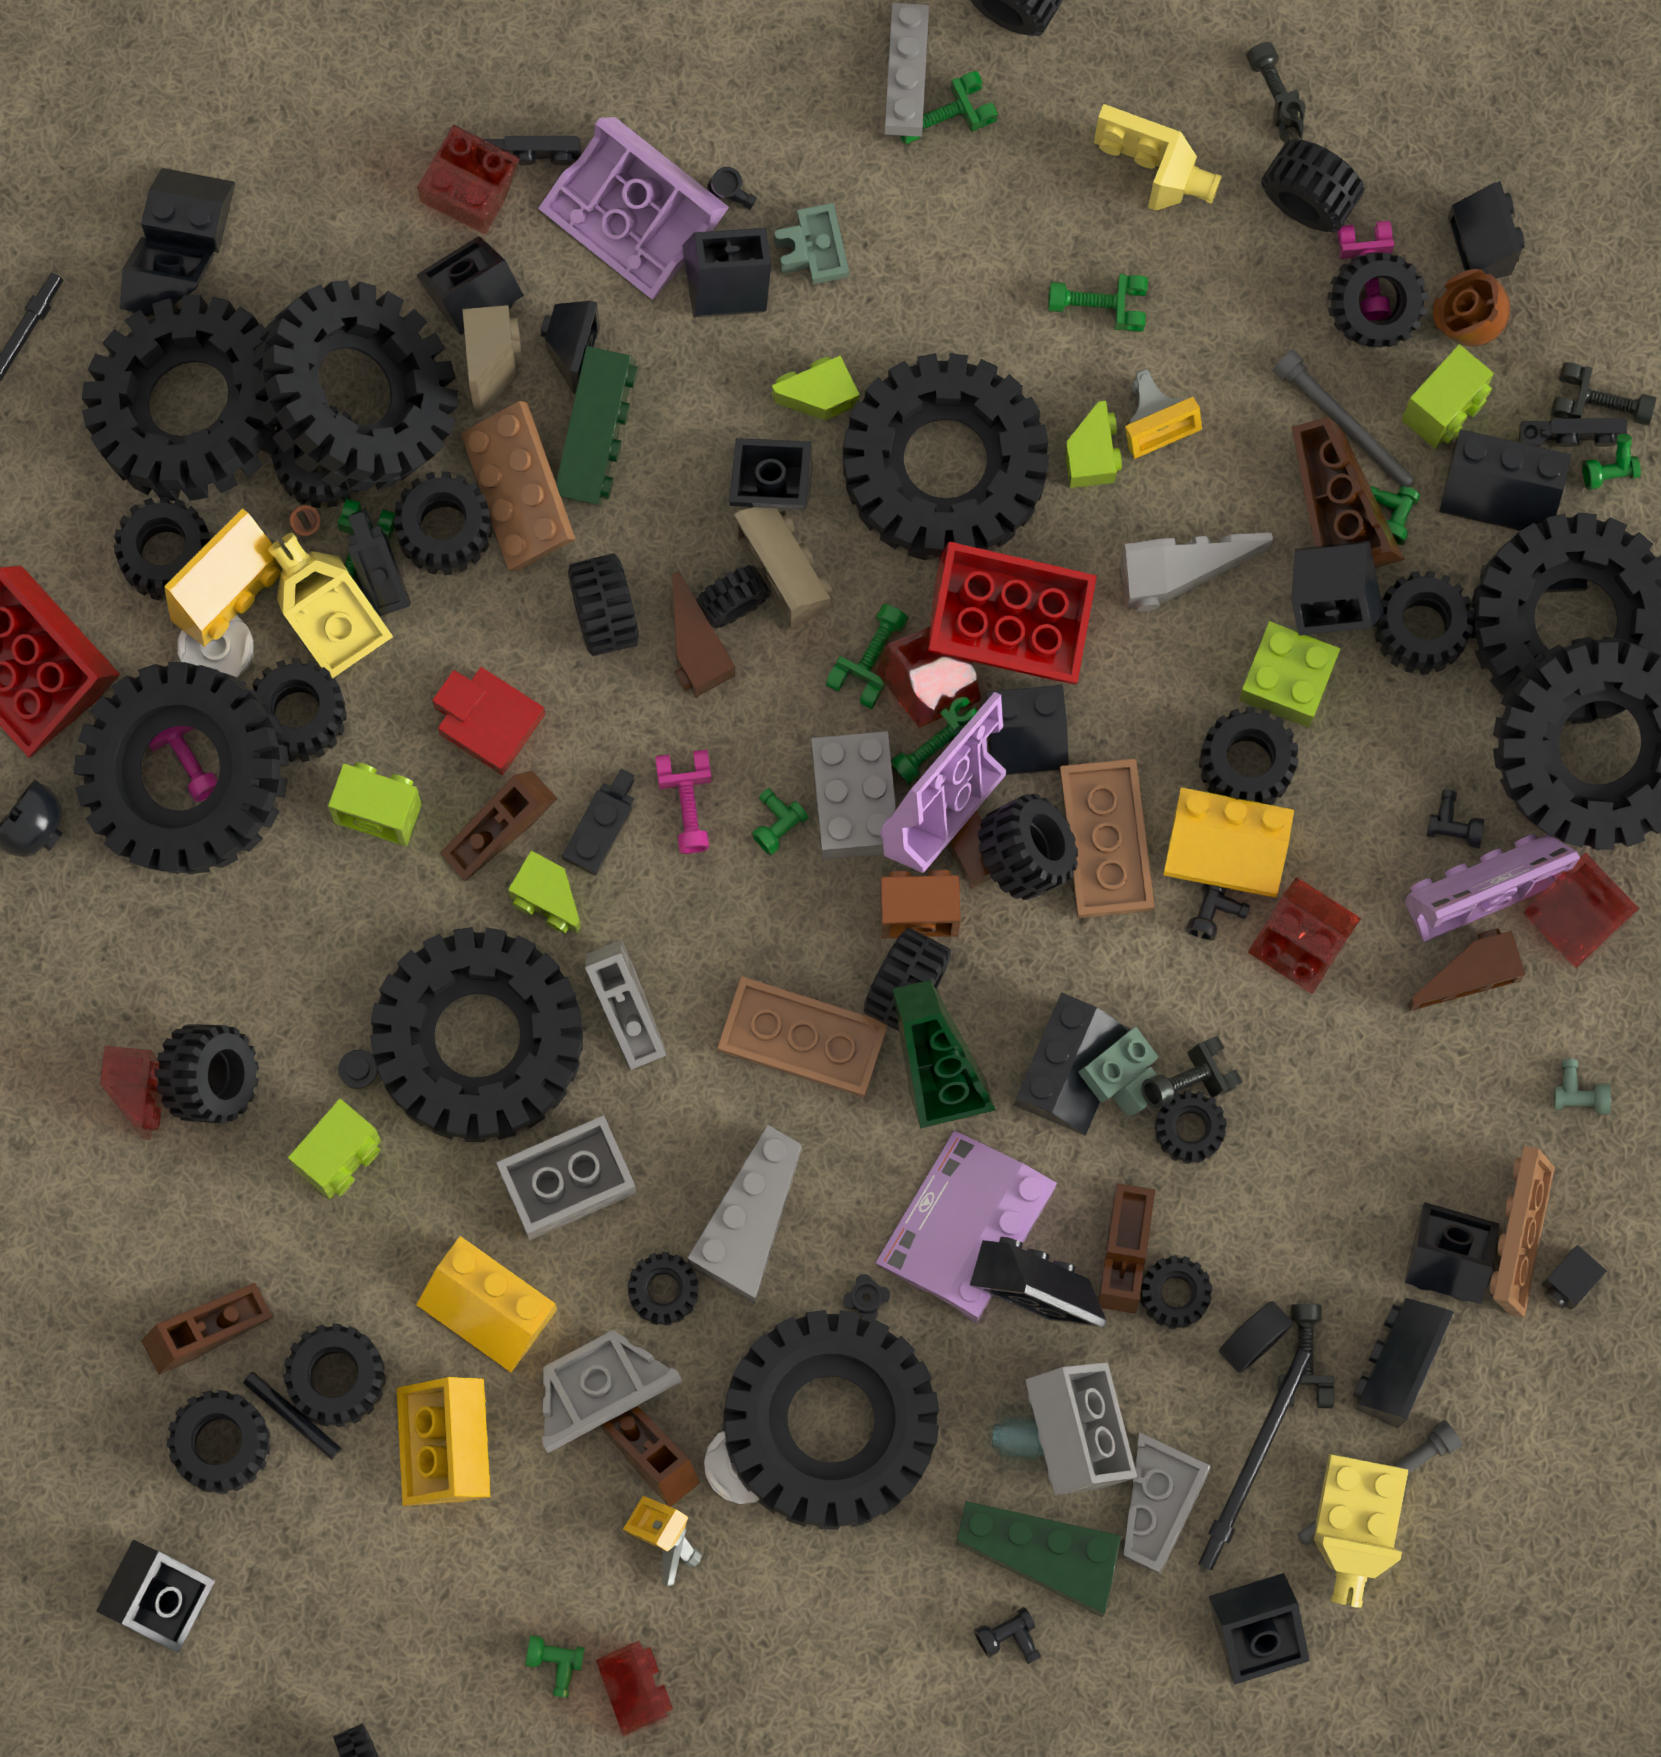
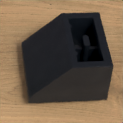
M1501 181L1492 183L1453 204L1448 215L1464 271L1479 269L1485 274H1491L1496 279L1512 275L1515 265L1519 261L1521 251L1525 247L1522 230L1520 227H1515L1511 215L1514 214L1512 197L1509 192L1504 193Z
M766 228L694 232L682 245L693 318L767 311L771 258Z
M1370 541L1298 548L1295 550L1291 600L1299 636L1372 628L1382 616L1384 611Z

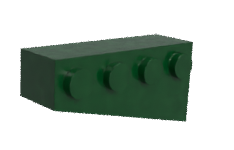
M586 346L556 481L561 498L597 506L602 505L603 499L609 500L614 477H609L612 462L617 463L622 445V440H618L621 425H626L630 410V403H627L630 388L635 386L638 374L637 361L631 355Z
M928 980L892 989L909 1092L920 1129L995 1111L996 1109L986 1079L932 981Z
M966 1501L956 1544L1103 1617L1108 1603L1121 1535Z

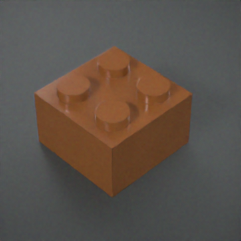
M933 870L927 872V876H912V873L909 871H894L888 873V877H881V939L898 938L909 927L927 937H958L961 922L959 875H950L948 870Z

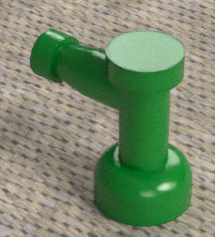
M1619 434L1616 438L1615 463L1601 465L1595 459L1582 462V474L1587 490L1600 488L1603 481L1626 476H1629L1630 479L1640 478V462L1637 456H1631L1630 446L1632 445V437L1629 434Z
M1371 486L1370 488L1377 503L1394 509L1391 519L1386 521L1399 546L1404 545L1408 537V531L1404 526L1413 504L1418 503L1421 495L1416 490L1405 486L1400 487L1397 494L1381 491L1379 488Z
M768 788L761 793L759 799L763 804H767L778 820L769 828L766 826L757 827L751 832V835L757 844L769 856H772L780 847L779 839L798 822L803 824L807 821L809 816L796 801L787 806Z
M530 1634L525 1666L535 1668L540 1666L542 1661L558 1663L556 1687L553 1689V1696L568 1698V1687L572 1678L573 1670L581 1671L585 1647L577 1646L576 1650L548 1646L545 1645V1641L541 1636Z

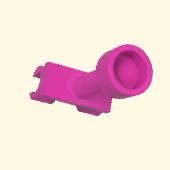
M1390 220L1376 222L1374 227L1376 241L1355 243L1353 224L1343 225L1337 231L1341 259L1353 258L1372 252L1392 254L1394 241ZM1379 278L1370 279L1364 284L1367 297L1360 302V311L1369 321L1386 319L1391 316L1389 298L1381 296Z
M176 726L162 731L149 743L151 751L154 752L170 743L189 778H191V783H189L187 789L195 802L207 799L214 790L218 779L213 772H203L196 757L184 740L183 735L194 728Z
M707 749L693 751L696 772L672 775L670 755L655 756L659 789L679 788L684 832L677 836L679 852L682 854L699 853L709 849L708 833L699 829L693 785L712 783Z

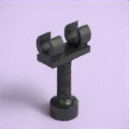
M1260 43L1247 52L1246 58L1253 71L1262 72L1274 98L1273 121L1276 127L1279 126V137L1284 143L1290 140L1285 129L1294 127L1297 129L1301 140L1304 132L1305 104L1299 99L1300 95L1297 89L1290 92L1286 91L1274 66L1278 62L1279 56L1273 43Z
M1570 362L1563 363L1559 380L1581 386L1577 402L1564 397H1555L1551 410L1552 416L1562 419L1581 418L1584 404L1589 403L1592 405L1593 403V405L1597 404V406L1608 407V409L1611 408L1616 411L1619 409L1620 412L1623 411L1624 413L1625 411L1626 413L1630 412L1634 417V423L1650 425L1656 403L1655 396L1642 393L1638 399L1632 401L1631 398L1628 399L1626 397L1625 399V397L1621 398V396L1610 395V393L1606 394V392L1603 393L1602 391L1600 393L1599 391H1592L1589 388L1593 368L1587 366L1585 368Z
M1215 1036L1198 1043L1187 1052L1194 1068L1170 1078L1162 1074L1147 1078L1142 1083V1094L1148 1105L1152 1108H1159L1171 1103L1175 1092L1201 1081L1204 1083L1210 1097L1213 1098L1235 1089L1243 1081L1237 1070L1222 1076L1213 1056L1217 1055L1218 1051L1224 1050L1225 1047L1219 1036Z
M1292 1304L1290 1305V1319L1296 1322L1299 1327L1298 1347L1300 1348L1298 1349L1314 1355V1329L1312 1328H1314L1317 1322L1322 1321V1305ZM1312 1356L1299 1385H1317V1408H1332L1334 1405V1376H1314V1372H1312L1314 1371V1368H1312L1314 1367L1312 1364L1314 1363L1312 1360L1314 1357ZM1286 1375L1278 1376V1391ZM1294 1394V1396H1293V1398H1292V1401H1291L1289 1407H1292V1408H1293V1406H1294L1295 1394Z

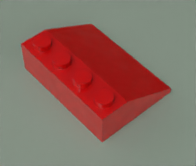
M948 542L940 556L927 652L1077 685L1097 575Z
M19 565L0 568V727L29 758L91 707L120 674L23 566Z

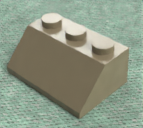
M508 305L462 309L468 379L475 417L483 416L517 378L516 365H523L518 318H510Z
M754 507L740 510L734 514V536L751 564L757 568L771 592L769 594L789 628L792 630L830 609L831 598L829 596L833 595L832 588L823 574L820 576L816 575L810 565L814 563V559L805 543L798 545L792 535L795 527L785 511L779 513L777 508Z

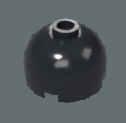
M34 780L18 798L17 803L8 815L6 814L0 822L1 850L13 856L27 857L35 855L43 847L50 851L63 834V832L57 829L63 817L62 806L58 798L45 785Z

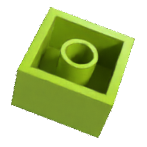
M1459 344L1411 396L1401 421L1434 449L1443 441L1449 445L1456 438L1459 430L1463 428L1461 425L1467 419V414L1473 418L1486 404V397L1492 391L1489 383L1494 373Z
M1269 621L1238 701L1261 710H1268L1274 715L1310 728L1341 648L1307 635L1299 636L1297 631Z
M355 762L354 767L343 763L328 805L334 824L407 847L422 806L418 789L412 786L413 781L396 774H392L391 778L378 775L375 768L364 763Z
M339 1099L290 1154L288 1159L295 1171L328 1199H331L335 1193L342 1196L355 1181V1178L351 1175L361 1164L367 1167L372 1163L381 1151L378 1147L381 1139L375 1127L342 1099Z

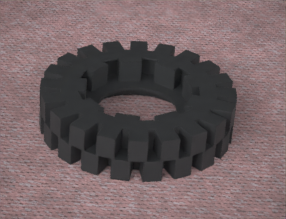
M348 280L331 281L324 288L320 284L307 290L276 315L275 319L266 326L259 338L263 343L255 349L252 366L262 370L252 377L254 396L269 398L258 408L265 426L280 422L283 427L272 438L283 452H286L295 444L301 449L294 463L307 473L312 472L321 465L323 466L321 481L338 487L348 479L349 490L367 491L374 484L377 490L393 486L400 479L404 480L439 452L445 445L443 440L451 434L456 420L449 416V414L458 408V391L445 388L456 379L451 361L436 362L434 359L446 349L437 333L423 339L418 334L427 321L415 309L406 316L401 317L399 313L404 301L403 299L387 291L376 300V286L360 281L351 289ZM343 348L360 351L373 359L382 369L388 380L391 396L389 408L381 420L369 425H357L343 415L335 414L326 404L328 402L327 397L318 380V370L323 358L331 351Z
M185 295L182 297L181 309H177L173 301L168 298L152 304L155 318L147 320L142 311L139 310L125 319L132 330L127 336L114 329L102 342L110 355L108 357L99 354L94 355L88 371L95 381L84 382L82 400L88 407V409L82 410L85 427L92 435L90 437L92 442L114 472L123 481L127 479L134 489L146 495H149L153 489L159 499L160 497H168L172 501L178 499L180 490L185 493L190 501L208 498V485L214 483L220 493H223L238 485L233 475L238 469H241L248 477H251L263 466L256 454L262 450L273 455L278 447V444L272 438L277 434L275 427H282L280 422L265 426L258 408L269 398L254 396L252 377L262 369L254 367L252 364L255 349L263 343L259 339L265 330L262 323L259 324L254 315L241 306L235 310L228 300L213 296L208 306L201 295ZM195 362L208 364L220 371L227 383L228 398L225 408L211 426L186 436H178L166 433L153 422L149 409L150 397L156 383L164 374L179 365Z
M936 353L918 356L916 365L909 367L906 361H903L890 368L886 379L882 381L877 377L867 387L865 398L862 402L857 401L849 417V427L845 431L843 476L846 477V490L852 505L856 504L859 509V518L870 531L875 528L880 533V540L896 550L900 545L908 549L907 556L925 561L927 555L939 556L940 561V556L948 542L989 550V547L998 544L999 547L1003 546L1015 537L1016 529L1020 525L1024 527L1034 514L1035 506L1038 500L1040 501L1046 482L1049 441L1045 424L1041 425L1039 421L1040 411L1033 398L1029 397L1026 399L1022 395L1023 386L1010 374L1005 379L997 375L998 366L983 359L980 360L978 366L967 363L968 355L949 353L948 361H938ZM937 420L957 421L970 427L982 440L986 450L987 465L983 477L969 492L953 498L934 497L921 491L910 480L904 465L905 448L911 436L927 423Z
M1578 512L1573 517H1566L1564 513L1547 517L1538 524L1533 523L1518 532L1498 550V553L1487 563L1480 575L1482 578L1481 582L1474 589L1471 607L1475 608L1472 622L1474 627L1471 639H1477L1479 649L1475 651L1482 669L1489 668L1494 676L1489 681L1501 695L1507 692L1509 687L1516 689L1521 682L1517 675L1530 662L1536 665L1544 659L1542 653L1549 650L1537 633L1535 610L1544 591L1554 583L1564 579H1585L1600 586L1609 595L1616 610L1617 626L1613 638L1638 644L1661 655V555L1656 558L1649 550L1653 545L1651 541L1640 532L1634 536L1626 532L1627 524L1613 518H1609L1604 522L1597 520V514ZM1595 701L1575 710L1567 720H1571L1572 724L1592 723L1596 719L1603 718L1605 720L1622 713L1626 709L1613 702Z
M1592 637L1571 640L1572 645L1563 647L1557 645L1542 653L1544 659L1537 665L1530 662L1517 675L1521 682L1516 689L1508 688L1500 703L1506 707L1503 717H1496L1493 736L1498 738V748L1493 749L1495 767L1502 772L1503 778L1500 779V782L1507 796L1516 803V808L1530 822L1552 837L1554 836L1564 843L1580 848L1583 845H1587L1595 850L1614 849V844L1619 843L1629 847L1646 841L1644 834L1650 831L1656 834L1661 832V655L1623 639L1603 637V640H1596ZM1595 701H1609L1627 709L1635 718L1641 734L1640 753L1633 767L1621 778L1606 784H1590L1574 777L1565 767L1559 751L1560 733L1568 717L1581 706Z
M168 662V666L154 664L138 669L140 676L136 678L125 676L111 686L115 692L112 698L101 696L91 710L97 716L94 725L84 723L78 742L86 744L85 755H75L74 774L81 775L84 778V785L75 787L80 806L90 808L92 814L86 817V820L95 834L105 835L107 840L104 844L117 855L130 858L129 862L148 869L176 874L210 872L209 867L213 866L223 868L239 860L236 854L239 851L250 852L263 839L258 834V831L262 826L271 828L280 812L273 807L276 797L285 798L288 779L280 777V767L289 766L287 746L278 745L277 737L283 734L276 716L266 713L265 709L269 705L256 691L247 689L245 682L231 674L188 662ZM176 726H189L203 732L214 744L220 762L219 778L212 793L201 804L187 810H171L155 802L146 791L141 775L142 758L149 743L162 731Z
M473 927L454 929L453 936L442 938L441 934H438L423 941L424 947L416 953L410 950L397 962L399 967L393 975L388 973L379 989L381 996L379 1002L374 1003L371 1024L373 1026L372 1035H370L372 1055L375 1059L380 1078L396 1105H399L405 1111L409 1118L421 1127L425 1125L431 1128L434 1134L452 1139L453 1136L464 1138L465 1142H485V1138L497 1137L498 1140L517 1135L516 1131L525 1126L529 1129L545 1119L544 1114L551 1107L556 1109L566 1096V1089L571 1081L574 1082L580 1066V1053L583 1051V1028L580 1008L577 1004L575 992L568 978L564 977L561 973L560 966L547 953L542 954L539 952L534 943L519 935L516 939L508 937L505 930L487 927L485 932H474ZM472 994L489 995L504 1002L513 1011L520 1028L519 1046L513 1059L502 1070L484 1077H469L452 1070L441 1059L435 1044V1029L443 1011L455 1000Z
M826 1310L807 1312L805 1317L796 1320L794 1317H791L777 1324L775 1329L767 1335L764 1333L750 1347L746 1356L741 1359L732 1376L723 1411V1431H725L726 1437L725 1446L730 1462L734 1463L738 1471L737 1476L748 1492L752 1491L759 1498L758 1502L773 1514L778 1512L787 1517L786 1521L804 1527L806 1524L819 1526V1529L838 1530L840 1526H859L871 1522L873 1518L881 1514L885 1515L899 1505L901 1500L910 1494L923 1476L937 1443L939 1425H937V1414L939 1413L937 1393L932 1390L930 1384L932 1377L924 1361L919 1362L913 1354L915 1349L902 1336L897 1338L888 1331L889 1326L872 1318L871 1322L859 1318V1313L840 1310L839 1314H827ZM828 1376L847 1379L861 1388L867 1395L874 1413L873 1432L866 1446L852 1458L831 1463L818 1461L801 1451L793 1441L788 1427L789 1406L795 1394L808 1382Z

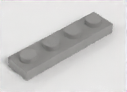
M892 3L885 135L922 137L929 5Z

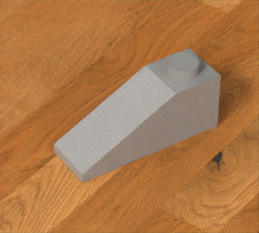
M619 940L587 953L585 969L630 1069L632 1070L667 1056L640 980L623 941Z

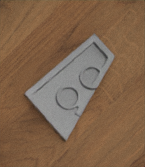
M1139 1432L1135 1466L1138 1478L1133 1479L1123 1556L1153 1572L1161 1574L1211 1470V1466Z

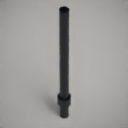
M51 272L37 296L32 295L24 309L27 312L0 353V382L38 321H43L50 311L51 306L49 304L64 281L60 276Z
M1300 1349L1297 1350L1219 1520L1214 1519L1208 1534L1211 1537L1198 1564L1211 1571L1225 1542L1229 1544L1236 1529L1232 1527L1312 1358L1311 1354Z

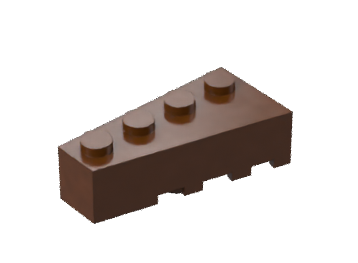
M1328 417L1291 427L1315 547L1370 541L1375 568L1405 560L1341 426Z

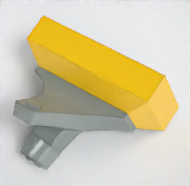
M1147 369L1136 372L1137 379L1133 381L1131 386L1139 398V406L1136 414L1130 419V424L1125 426L1128 448L1134 459L1202 430L1200 407L1194 397L1185 400L1167 397L1155 385Z
M642 1496L623 1530L637 1539L662 1549V1584L665 1586L674 1585L679 1559L683 1561V1564L692 1568L696 1567L700 1562L702 1555L695 1547L690 1545L684 1536L687 1531L685 1529L688 1519L686 1515L672 1507Z

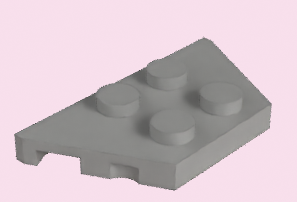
M612 1330L544 1366L543 1385L545 1387V1397L543 1398V1415L545 1422L542 1444L547 1453H550L681 1383L682 1379L677 1370L672 1367L669 1369L655 1360L652 1354L641 1347H635L629 1343L627 1338Z

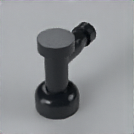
M732 167L718 169L707 184V190L718 199L728 198L743 204V207L751 210L757 199L756 196L751 193L747 194L741 189V175Z
M1449 789L1442 790V802L1438 815L1430 814L1427 837L1434 838L1435 834L1463 838L1469 847L1480 849L1485 819L1474 817L1469 820L1468 824L1454 822V802L1456 801L1457 792Z
M1204 884L1202 890L1205 892L1198 917H1193L1188 921L1185 931L1198 937V931L1204 932L1201 937L1202 939L1215 940L1218 929L1217 925L1213 922L1216 909L1236 914L1237 917L1245 919L1250 905L1244 902L1239 903L1232 898L1224 896L1227 888Z
M1025 1607L1017 1610L1018 1615L992 1629L987 1625H981L973 1630L978 1643L988 1658L997 1654L1000 1650V1642L1013 1636L1018 1647L1024 1653L1027 1664L1041 1657L1038 1649H1035L1033 1640L1028 1632L1035 1628V1624Z

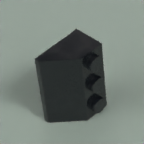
M1460 429L1454 442L1439 512L1518 531L1525 529L1533 523H1541L1547 517L1557 515L1571 454Z
M1061 992L1018 1092L1014 1106L1086 1136L1100 1101L1078 1072L1130 1029L1099 1008Z
M1000 1237L999 1242L982 1240L970 1286L1047 1320L1105 1327L1106 1318L1092 1284L1088 1278L1075 1273L1076 1267L1074 1265L1056 1260L1052 1263L1048 1261L1049 1254L1035 1249L1023 1250V1243L1012 1238Z
M1405 1298L1400 1307L1393 1304L1384 1322V1326L1390 1328L1384 1342L1377 1339L1368 1359L1369 1362L1374 1363L1369 1377L1361 1375L1352 1396L1358 1399L1355 1409L1398 1429L1408 1419L1454 1312L1409 1298Z

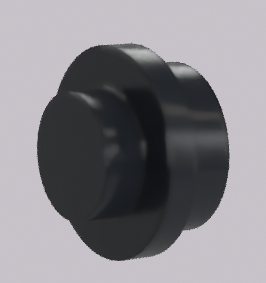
M352 1050L346 1053L340 1060L338 1067L341 1080L347 1086L354 1089H362L372 1084L378 1072L374 1057L364 1050Z

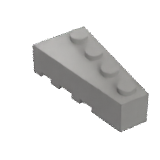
M767 1125L687 1258L693 1268L754 1304L758 1297L802 1144Z

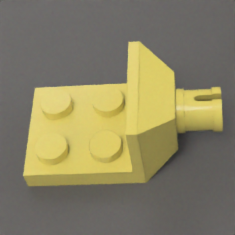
M1103 104L1098 116L1094 143L1099 145V148L1107 154L1118 156L1122 153L1133 157L1134 161L1142 167L1150 169L1155 168V166L1159 167L1152 186L1148 205L1149 209L1160 210L1181 203L1184 194L1200 198L1210 204L1213 203L1222 175L1213 174L1195 166L1197 156L1180 131Z
M289 533L281 537L285 546L290 551L289 554L286 553L278 540L268 549L282 567L276 599L283 615L321 668L325 667L330 672L331 677L334 678L391 639L393 635L351 577L339 556L313 551L308 554L301 547L294 533Z
M1329 1454L1313 1540L1328 1566L1336 1571L1331 1602L1342 1605L1350 1604L1352 1607L1362 1608V1597L1367 1577L1376 1578L1401 1560L1402 1551L1395 1549L1394 1544L1408 1469Z

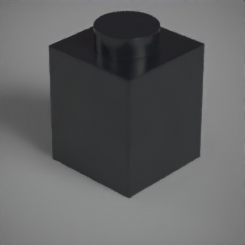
M1577 1245L1542 1283L1547 1289L1545 1295L1557 1307L1563 1309L1566 1306L1572 1310L1607 1270Z

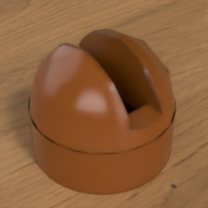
M298 506L290 514V527L299 535H311L320 526V515L311 506ZM303 511L312 526L305 530L301 520L296 515Z

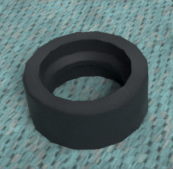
M1271 1301L1236 1330L1220 1347L1219 1353L1238 1373H1242L1277 1343L1292 1327L1293 1322L1274 1301Z

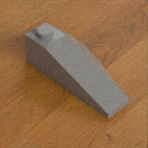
M1272 532L1228 535L1221 538L1220 543H1212V540L1207 539V536H1198L1183 545H1176L1175 538H1162L1125 544L1120 561V570L1127 608L1137 607V610L1141 612L1155 610L1160 607L1159 603H1165L1270 550L1273 542Z

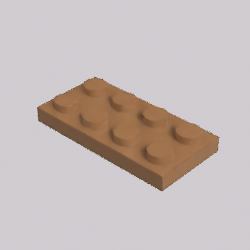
M518 401L460 433L481 494L484 495L487 501L491 522L508 571L521 570L576 540L527 402Z
M1127 759L1060 766L1065 819L1070 824L1069 827L1076 839L1075 846L1078 848V857H1076L1078 865L1077 869L1073 871L1074 876L1072 877L1077 918L1154 911L1155 906L1137 760Z
M741 976L717 1051L865 1098L888 1026L872 1017Z
M1525 1146L1523 1147L1522 1157H1517L1514 1163L1513 1179L1517 1182L1514 1195H1509L1505 1209L1506 1218H1509L1506 1233L1500 1235L1498 1242V1255L1501 1256L1499 1271L1493 1272L1490 1282V1293L1494 1294L1493 1299L1508 1314L1525 1317L1555 1169V1166L1540 1149Z

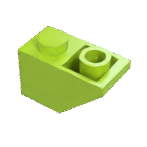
M841 355L833 359L830 357L818 359L810 365V369L799 374L796 372L784 374L776 380V384L772 385V398L776 404L822 420H828L853 409L860 397Z
M1098 401L1066 442L1064 454L1069 488L1114 483L1117 471L1122 470L1120 449L1113 448L1111 435L1117 434L1114 412L1108 413L1106 401Z
M530 851L508 889L510 898L514 900L512 905L527 915L532 916L535 911L548 918L546 924L560 933L566 934L569 929L577 934L581 926L565 868Z

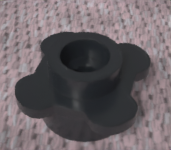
M862 1274L856 1278V1285L850 1293L845 1294L843 1301L847 1308L856 1309L862 1314L864 1320L871 1321L872 1318H877V1310L881 1304L889 1300L890 1292L888 1288L880 1287L877 1283L873 1282L869 1275ZM865 1294L870 1295L869 1301H864L863 1296Z

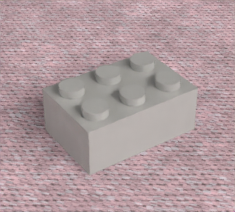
M888 731L811 738L822 860L884 854L881 829L884 822L896 811Z
M604 1115L496 1162L529 1241L637 1193L634 1181Z
M1108 1363L1061 1367L1025 1379L1028 1389V1400L1033 1408L1038 1428V1439L1043 1447L1048 1467V1478L1055 1495L1103 1489L1138 1478Z

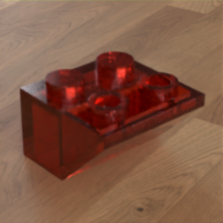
M453 124L417 186L420 202L486 235L505 202L520 159Z
M930 626L887 644L876 671L919 728L943 718L940 712L945 708L949 711L952 702L957 698L966 697L970 701L968 705L960 710L978 703L981 699L973 662L927 652Z
M1584 853L1573 869L1563 872L1523 913L1575 968H1578L1632 919L1639 908L1587 853Z
M1296 877L1279 900L1248 953L1313 994L1361 918Z
M105 1046L100 1085L142 1139L151 1140L152 1130L158 1131L161 1121V1107H156V1085L159 1084V1080L155 1077V1069H159V1062L152 1050Z
M639 1640L596 1660L624 1738L669 1721L666 1712L673 1710L665 1685L656 1687L652 1675L658 1673L659 1669L651 1647L642 1649Z

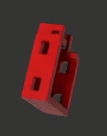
M483 667L479 668L472 680L453 670L432 700L434 708L446 716L438 727L439 735L502 776L545 716L543 706Z

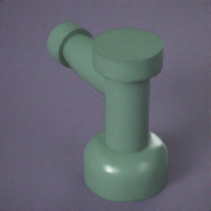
M1575 1059L1563 1060L1562 1086H1555L1554 1109L1563 1110V1106H1594V1110L1598 1114H1610V1083L1597 1084L1594 1091H1578L1576 1071L1578 1069V1061Z

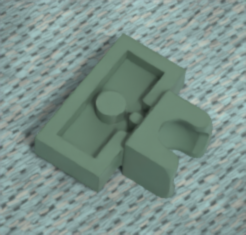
M834 203L797 210L798 226L783 228L774 232L775 246L779 248L790 247L794 250L791 254L780 258L781 273L805 270L809 267L813 284L849 277V268Z
M1134 1027L1078 1073L1101 1103L1112 1096L1127 1116H1133L1147 1106V1102L1142 1094V1083L1145 1079L1157 1075L1151 1067H1147L1159 1057L1137 1027Z

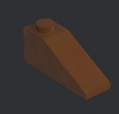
M677 571L672 574L677 667L679 668L674 671V674L684 691L691 689L697 698L735 677V665L680 572Z
M534 771L516 774L450 841L440 854L461 878L467 881L531 827L557 800V797Z
M1496 928L1478 934V940L1471 943L1410 999L1408 1003L1409 1011L1520 982L1525 976V971L1512 931L1501 933L1500 929Z
M253 1283L156 1324L141 1342L158 1375L199 1358L270 1320L273 1316L256 1284Z
M638 1406L600 1425L644 1481L669 1507L700 1483L690 1459Z

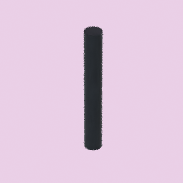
M251 1372L243 1382L245 1386L332 1460L342 1448L255 1372Z

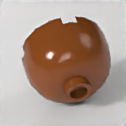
M1479 269L1463 271L1449 279L1444 285L1447 290L1441 300L1438 297L1435 299L1433 319L1436 327L1448 338L1460 345L1477 347L1488 344L1502 333L1510 318V300L1506 290L1491 274H1485Z

